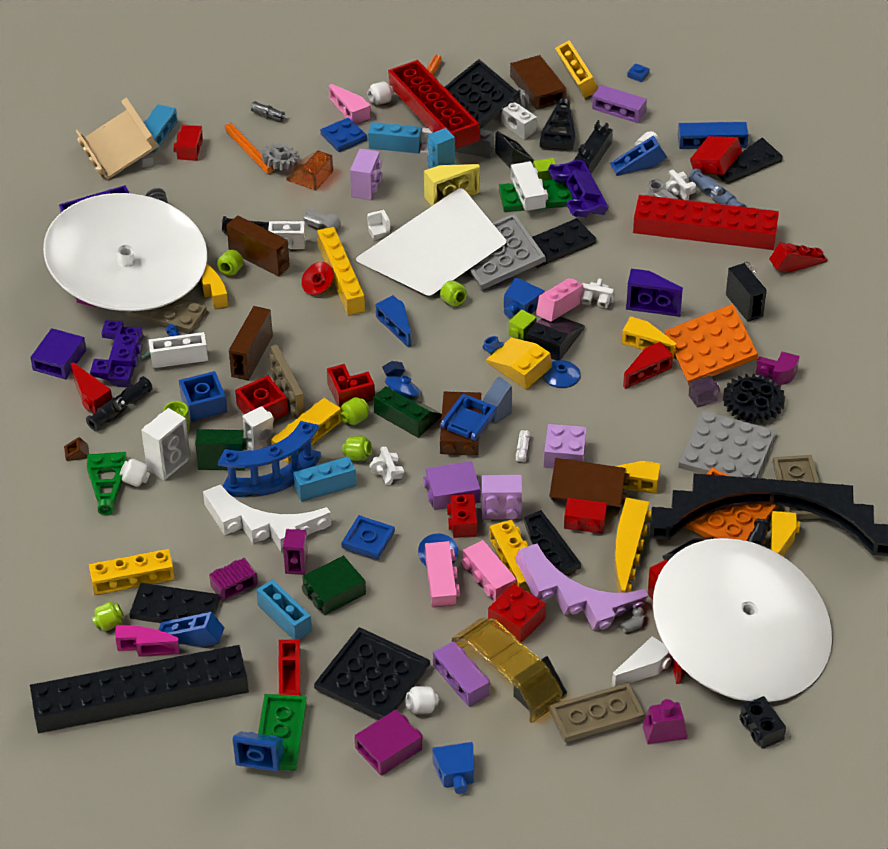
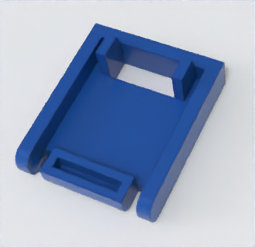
M462 394L441 421V428L445 429L447 427L448 431L466 438L471 436V440L476 441L496 415L497 407ZM471 406L483 411V415L467 408Z

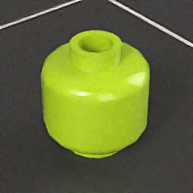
M235 250L225 251L217 262L219 271L226 276L235 275L243 267V257Z
M450 280L441 287L440 297L447 304L457 307L466 300L467 290L462 284Z
M354 397L341 406V419L345 423L355 426L368 417L369 406L364 399Z
M351 436L343 444L342 452L346 457L349 456L351 461H365L372 454V443L365 436Z
M109 601L96 607L94 610L95 616L92 617L96 628L100 627L103 631L107 632L116 628V625L122 624L124 614L118 603L114 604Z

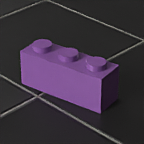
M601 85L593 95L592 109L638 123L646 113L647 99Z
M453 641L433 652V666L468 707L489 696V678L478 670L477 664L467 657L462 647H459Z

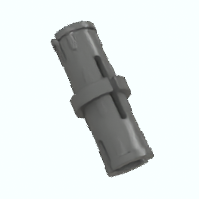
M256 101L252 103L251 107L255 108H251V111L259 113L265 118H272L279 122H282L285 118L282 116L285 115V112L274 109L271 105L266 106Z

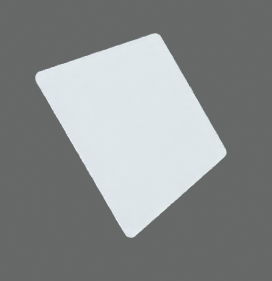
M459 188L356 258V261L429 296L440 290L444 283L456 279L506 244V239L464 189Z

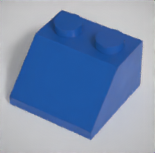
M242 731L233 736L235 765L278 772L284 753L283 738Z

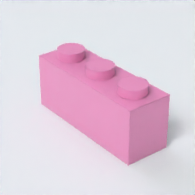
M568 278L541 294L538 300L536 315L550 322L562 316L581 303L584 285L578 283L575 279Z
M484 540L463 549V559L461 560L463 567L471 572L474 580L482 585L486 595L491 596L494 601L513 583L516 584V578Z
M449 541L425 543V559L432 607L456 605V597L460 596L459 584H455L454 580L457 579V567L452 565V561H455L454 548L450 549Z

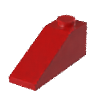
M661 342L644 348L625 371L623 387L626 389L671 369L673 354Z
M73 362L71 364L72 375L85 409L95 414L98 408L112 399L111 389Z

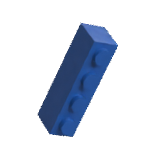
M746 122L678 124L679 149H698L708 136L738 137L741 148H747L749 134Z

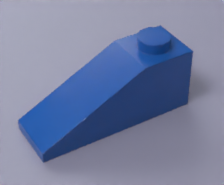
M653 135L610 164L616 175H622L654 167L668 157Z
M394 295L376 303V318L409 348L411 346V332L404 303Z
M212 612L161 622L159 630L177 637L179 644L204 647L218 644L225 627Z

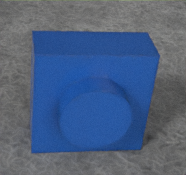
M635 63L627 72V77L643 82L649 75L650 68Z

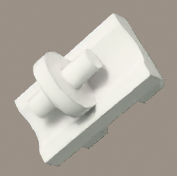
M674 170L669 171L670 180L666 182L665 188L673 195H678L683 200H689V195L696 192V184L693 181L687 183V175L684 172L677 174Z
M599 278L597 283H581L584 285L581 295L582 304L590 305L592 299L598 300L597 304L600 308L606 309L609 303H613L614 289L609 288V285H604L603 279Z
M381 447L380 456L374 457L369 467L373 473L382 475L386 485H391L393 479H402L404 469L402 466H396L398 463L397 453H389L387 447Z

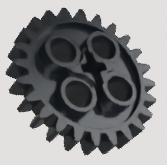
M755 373L752 374V377L745 374V378L738 376L737 380L732 379L731 383H727V388H724L723 393L724 406L727 407V412L732 411L731 416L738 415V420L745 418V422L751 419L753 423L756 420L763 423V419L770 421L771 417L776 418L777 414H781L785 403L784 390H781V385H776L775 380L770 382V377L763 379L762 374L759 377H756Z

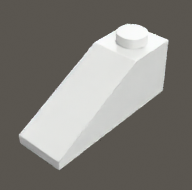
M652 636L612 673V687L628 682L630 684L658 675L663 669L666 670L671 665L672 659L665 645Z

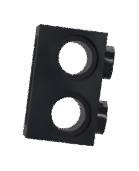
M765 696L742 704L741 714L739 715L740 721L750 731L753 741L757 742L762 749L784 740L786 726Z

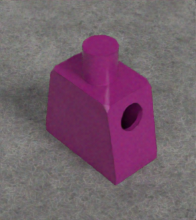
M665 699L661 704L649 707L643 723L647 744L687 739L685 720L680 703Z

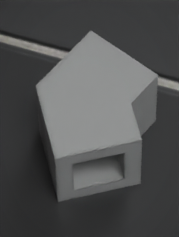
M148 153L135 163L143 168L154 166L152 153Z

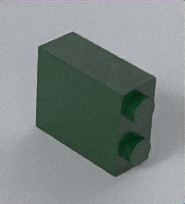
M197 429L195 446L198 470H228L227 467L218 466V461L225 449L234 451L248 450V438L244 437V430ZM236 468V471H245V468Z
M344 555L302 576L303 585L301 588L303 593L312 599L315 608L320 609L324 615L366 594V581Z

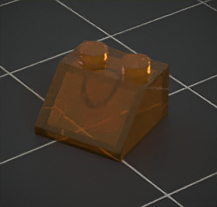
M319 150L315 151L296 166L287 176L286 181L316 191L333 172V155Z

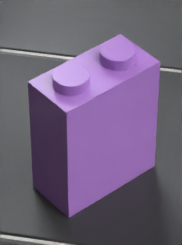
M472 461L426 468L423 484L424 488L429 490L427 491V498L429 503L432 502L434 510L447 508V503H451V495L474 494L475 503H480V486Z

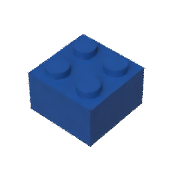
M215 371L179 380L180 395L183 403L188 407L190 421L227 412L226 396Z

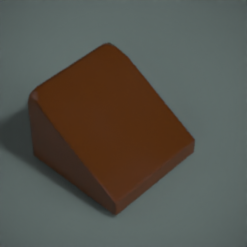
M80 437L64 446L67 461L86 459L87 454H89L88 444Z

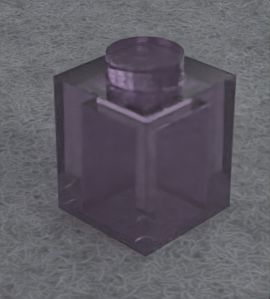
M711 376L691 381L688 396L697 408L716 402L720 392L719 385L713 381Z

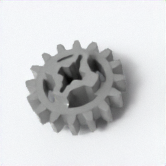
M272 143L271 146L266 145V148H263L261 159H263V163H268V167L273 166V169H280L282 171L283 168L289 170V167L294 169L298 165L299 154H297V150L293 151V147L288 148L286 144L278 143V145Z

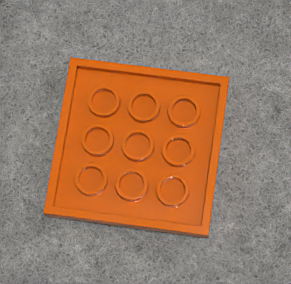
M733 304L664 330L665 335L676 343L675 357L689 386L759 358Z
M713 467L707 473L708 475L729 476ZM747 504L727 507L708 513L687 524L685 528L705 538H729L747 541L750 532L754 529V521L758 518L768 521L772 516V511H776L779 505Z

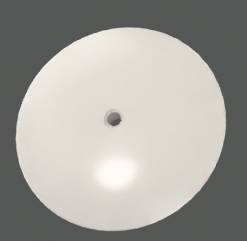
M129 193L98 195L81 200L66 208L49 226L43 247L47 268L63 289L86 303L117 311H144L175 302L188 294L197 285L204 274L207 263V247L203 235L187 215L161 200Z
M718 538L704 540L687 546L676 553L663 567L658 576L653 594V613L659 635L666 649L681 668L709 689L737 700L750 702L765 696L768 702H774L801 693L811 686L824 670L832 645L831 623L825 604L810 580L794 564L776 552L761 545L739 539Z

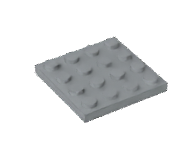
M515 213L493 222V225L506 239V244L468 269L481 290L546 261L545 255Z
M702 410L679 461L678 468L707 474L713 467L729 476L758 478L774 440L776 430Z

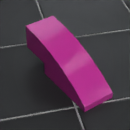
M116 625L115 639L117 651L137 650L138 657L180 654L178 638L169 633L143 626Z

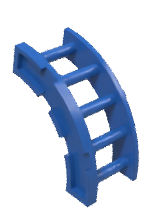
M300 421L290 435L278 443L265 448L249 451L225 449L218 461V466L228 468V476L223 484V488L232 497H247L246 495L252 494L264 496L276 493L294 485L293 472L316 466L321 458V452L312 450L311 439L319 429V425ZM291 456V462L280 469L279 461ZM272 464V473L263 476L258 475L259 466ZM236 468H250L251 478L236 477Z

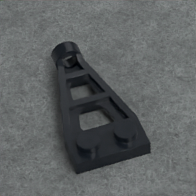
M561 98L558 100L555 109L542 129L540 147L564 150L574 149L575 129L570 111L571 103L568 99ZM556 117H566V121L556 120ZM554 127L566 128L567 133L551 131Z

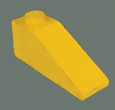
M630 316L622 330V344L644 350L649 345L661 342L673 354V359L675 358L676 343L648 321Z
M637 461L616 466L626 468L627 473L630 474L629 483L624 486V489L657 493L661 463Z
M772 511L770 550L784 556L795 540V533L800 531V521H796V513Z

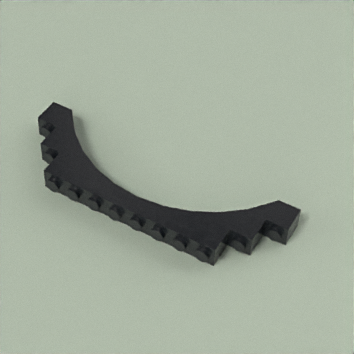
M694 473L692 491L673 490L671 508L652 507L650 538L671 539L687 524L708 513L727 507L747 504H772L792 507L816 514L837 524L854 536L872 555L888 556V525L874 524V505L854 504L853 485Z

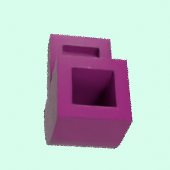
M783 351L778 361L759 356L756 375L760 376L762 374L763 377H770L772 381H776V385L787 384L794 379L797 373L800 356Z

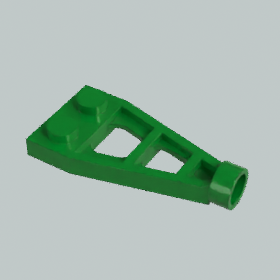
M126 452L87 454V472L98 503L97 511L101 515L107 516L113 513V507L123 482L122 476L119 474L124 462L127 461ZM115 472L113 479H99L98 473ZM113 487L112 493H100V488Z

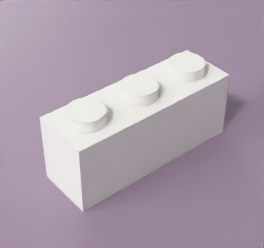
M531 161L511 165V180L525 211L545 208L548 193L546 189H543L542 179L538 178L537 168L533 167Z
M204 332L148 340L152 368L208 361Z

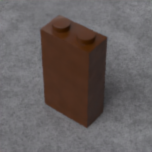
M541 55L510 63V77L519 88L528 93L529 101L536 110L555 105L561 98L566 99V87Z
M239 215L226 225L229 250L239 252L243 259L278 277L290 267L288 240Z
M257 306L252 307L229 348L231 377L249 381L273 337L270 309Z
M444 391L441 421L462 394L482 401V393ZM471 406L467 408L481 414L479 409ZM447 427L445 429L441 428L440 454L479 455L480 436L474 441L471 440V436L466 438L448 431Z
M555 458L549 497L562 501L573 498L605 502L609 508L621 509V505H624L627 493H623L624 486L628 485L630 474L623 467Z

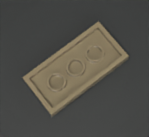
M178 299L173 303L155 309L125 311V316L163 327L173 324L178 331L191 334L206 314L207 306Z
M276 344L270 346L271 354L268 355L272 366L269 369L272 379H276V385L286 395L291 416H295L297 419L302 413H305L303 392Z
M812 455L773 457L772 463L777 480L819 483ZM783 506L784 512L796 513V520L822 518L807 511Z
M629 682L549 705V711L564 743L645 720V714Z

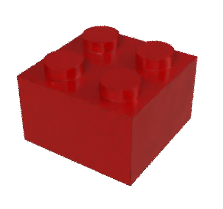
M269 375L235 389L237 407L244 415L261 406L272 414L274 420L289 414L286 395Z
M514 583L488 607V624L520 644L546 619V603Z

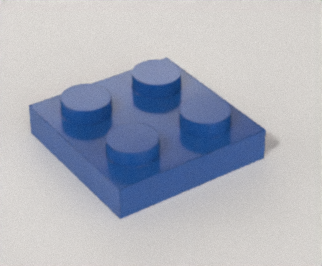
M349 117L320 129L321 135L338 152L367 140V134Z
M358 515L341 542L342 548L378 560L395 533V527Z

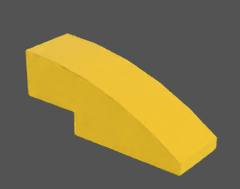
M206 264L204 274L201 277L204 298L212 297L214 309L228 307L227 292L221 278Z

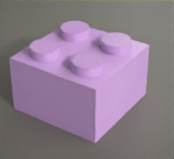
M359 148L350 169L351 197L372 200L374 193H377L378 183H381L383 173L380 172L382 159H380L379 151Z
M548 424L544 451V468L554 469L555 458L584 462L587 427Z
M482 475V520L522 519L521 475Z

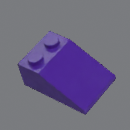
M631 268L627 286L626 310L680 317L683 287L651 271Z

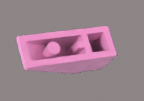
M333 84L329 85V98L346 118L349 117L355 124L370 119L371 105L363 97Z

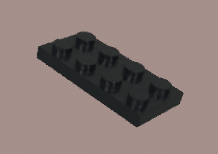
M577 218L537 234L532 238L545 255L546 261L535 267L539 268L596 243V237Z
M140 583L129 613L130 619L161 623L212 612L215 615L220 601V594Z

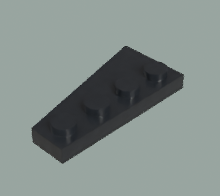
M762 137L742 151L724 175L717 174V176L726 184H729L781 162L783 155Z
M542 510L524 517V524L532 545L538 544L545 557L556 569L564 575L581 569V562Z

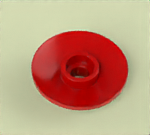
M326 262L312 264L302 276L301 285L303 290L310 295H318L326 291L333 282V268Z

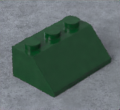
M386 386L373 397L375 414L417 438L442 417V413L417 399L400 394Z

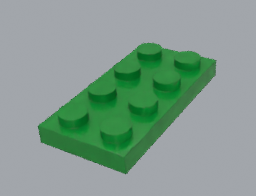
M542 180L543 189H546L548 193V200H546V207L540 209L568 207L566 203L569 199H572L566 183L555 180ZM513 183L499 184L503 212L525 210Z
M264 694L258 734L274 735L283 738L284 753L279 770L297 771L307 696Z

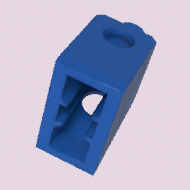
M516 277L504 294V314L509 318H512L521 310L532 314L537 310L539 296L545 293V290Z
M473 742L432 748L433 765L442 785L446 788L454 787L457 794L465 793L468 790L467 784L474 782Z

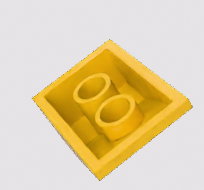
M512 337L486 359L488 364L526 390L552 367L550 352L536 343Z

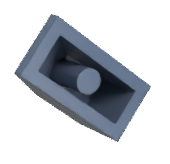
M500 376L496 378L482 400L497 407V413L491 420L494 424L512 413V385Z

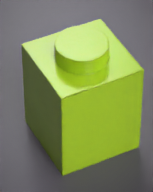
M554 158L533 161V167L537 168L539 179L553 180L548 168L551 164H556Z
M524 310L519 311L509 321L508 335L525 341L527 339V332L537 321V317Z

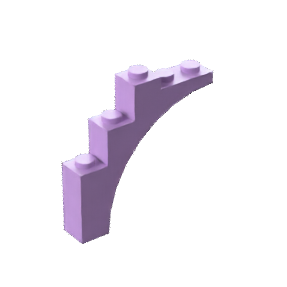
M538 544L519 549L515 558L532 595L543 600L549 599L554 595L564 615L570 613L574 615L583 610L592 630L608 628L611 626L615 616H620L630 609L643 607L648 597L645 589L633 592L612 593L583 586L569 579L556 569L545 557Z

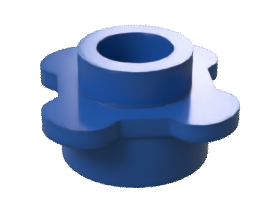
M491 336L485 339L482 347L488 353H494L504 344L499 342L497 336Z

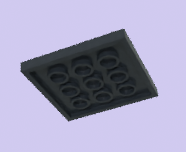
M480 59L445 86L446 90L479 123L480 129L502 112V108L521 97L516 89Z
M358 627L316 680L314 689L380 720L392 711L397 710L406 698L407 692H410L411 688L415 686L430 666V659Z

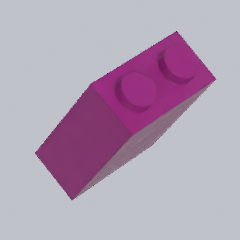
M397 710L392 711L354 735L355 749L381 776L422 750L423 736L418 729H414L407 717L401 715Z

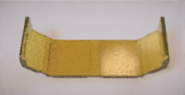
M480 618L452 637V642L454 641L459 647L464 648L468 644L472 646L519 689L530 709L529 721L531 723L547 713L549 705L560 702L562 690L547 665L526 646H523L497 620L493 618L489 620L488 618Z

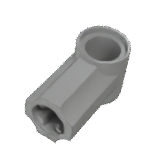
M652 179L649 181L647 195L678 199L664 188L662 180Z
M311 209L306 211L303 218L306 224L319 230L334 227L336 230L341 225L340 219L335 214L326 216Z

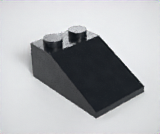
M561 316L552 322L542 318L535 322L527 332V341L536 343L550 352L551 359L561 360L584 330L585 325Z

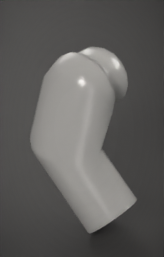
M634 608L632 611L634 615L631 621L621 624L624 633L643 626L646 618L643 608Z

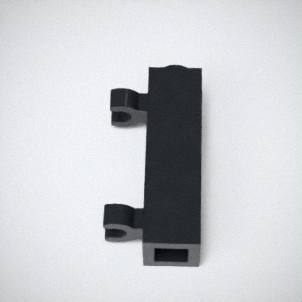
M599 120L594 125V130L585 144H581L578 154L575 157L576 160L585 162L591 174L612 144L613 129L608 128V123L601 126Z

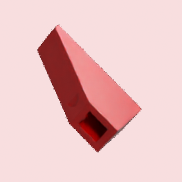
M779 242L769 258L776 270L794 272L828 261L823 251L817 247L811 248L805 245L799 246Z

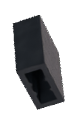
M745 263L728 268L726 296L747 322L763 317L767 289Z

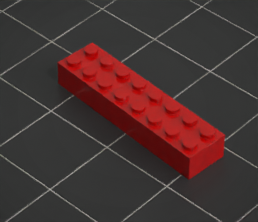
M419 60L388 70L389 84L392 86L393 91L432 133L446 128L455 137V150L481 141L479 123Z
M638 195L633 233L774 250L779 211Z

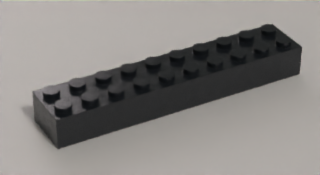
M240 644L30 685L38 733L249 693Z

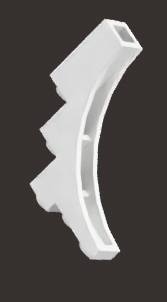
M221 484L203 491L204 505L224 536L243 528L252 544L271 537L281 552H283L286 529L306 530L308 536L311 533L331 526V513L327 507L300 514H275L260 511L239 502Z

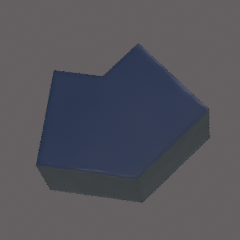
M391 361L382 366L387 377H401L405 372L402 362Z

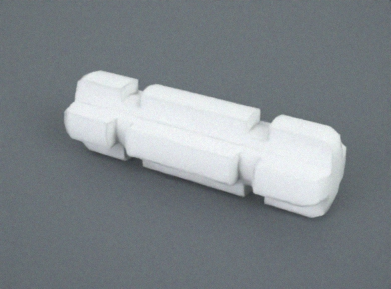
M521 430L519 433L516 451L517 462L526 461L530 438L528 430Z

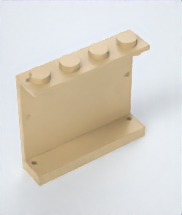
M127 97L121 101L127 110L86 137L78 129L76 130L79 136L77 138L78 142L83 147L87 156L91 155L89 159L96 166L95 169L99 175H104L107 180L159 147Z

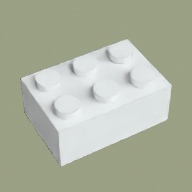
M170 408L160 413L141 430L145 460L148 466L147 471L163 481L190 459L186 418Z

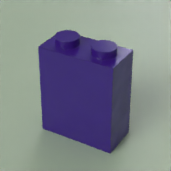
M51 328L30 357L33 371L66 380L72 372L71 364L74 362L77 365L87 351L85 338Z

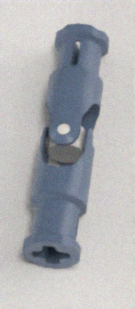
M696 168L690 173L689 181L697 184L700 190L711 196L718 204L747 207L744 203L737 201L734 195L722 186H719L712 178L702 174L700 169Z

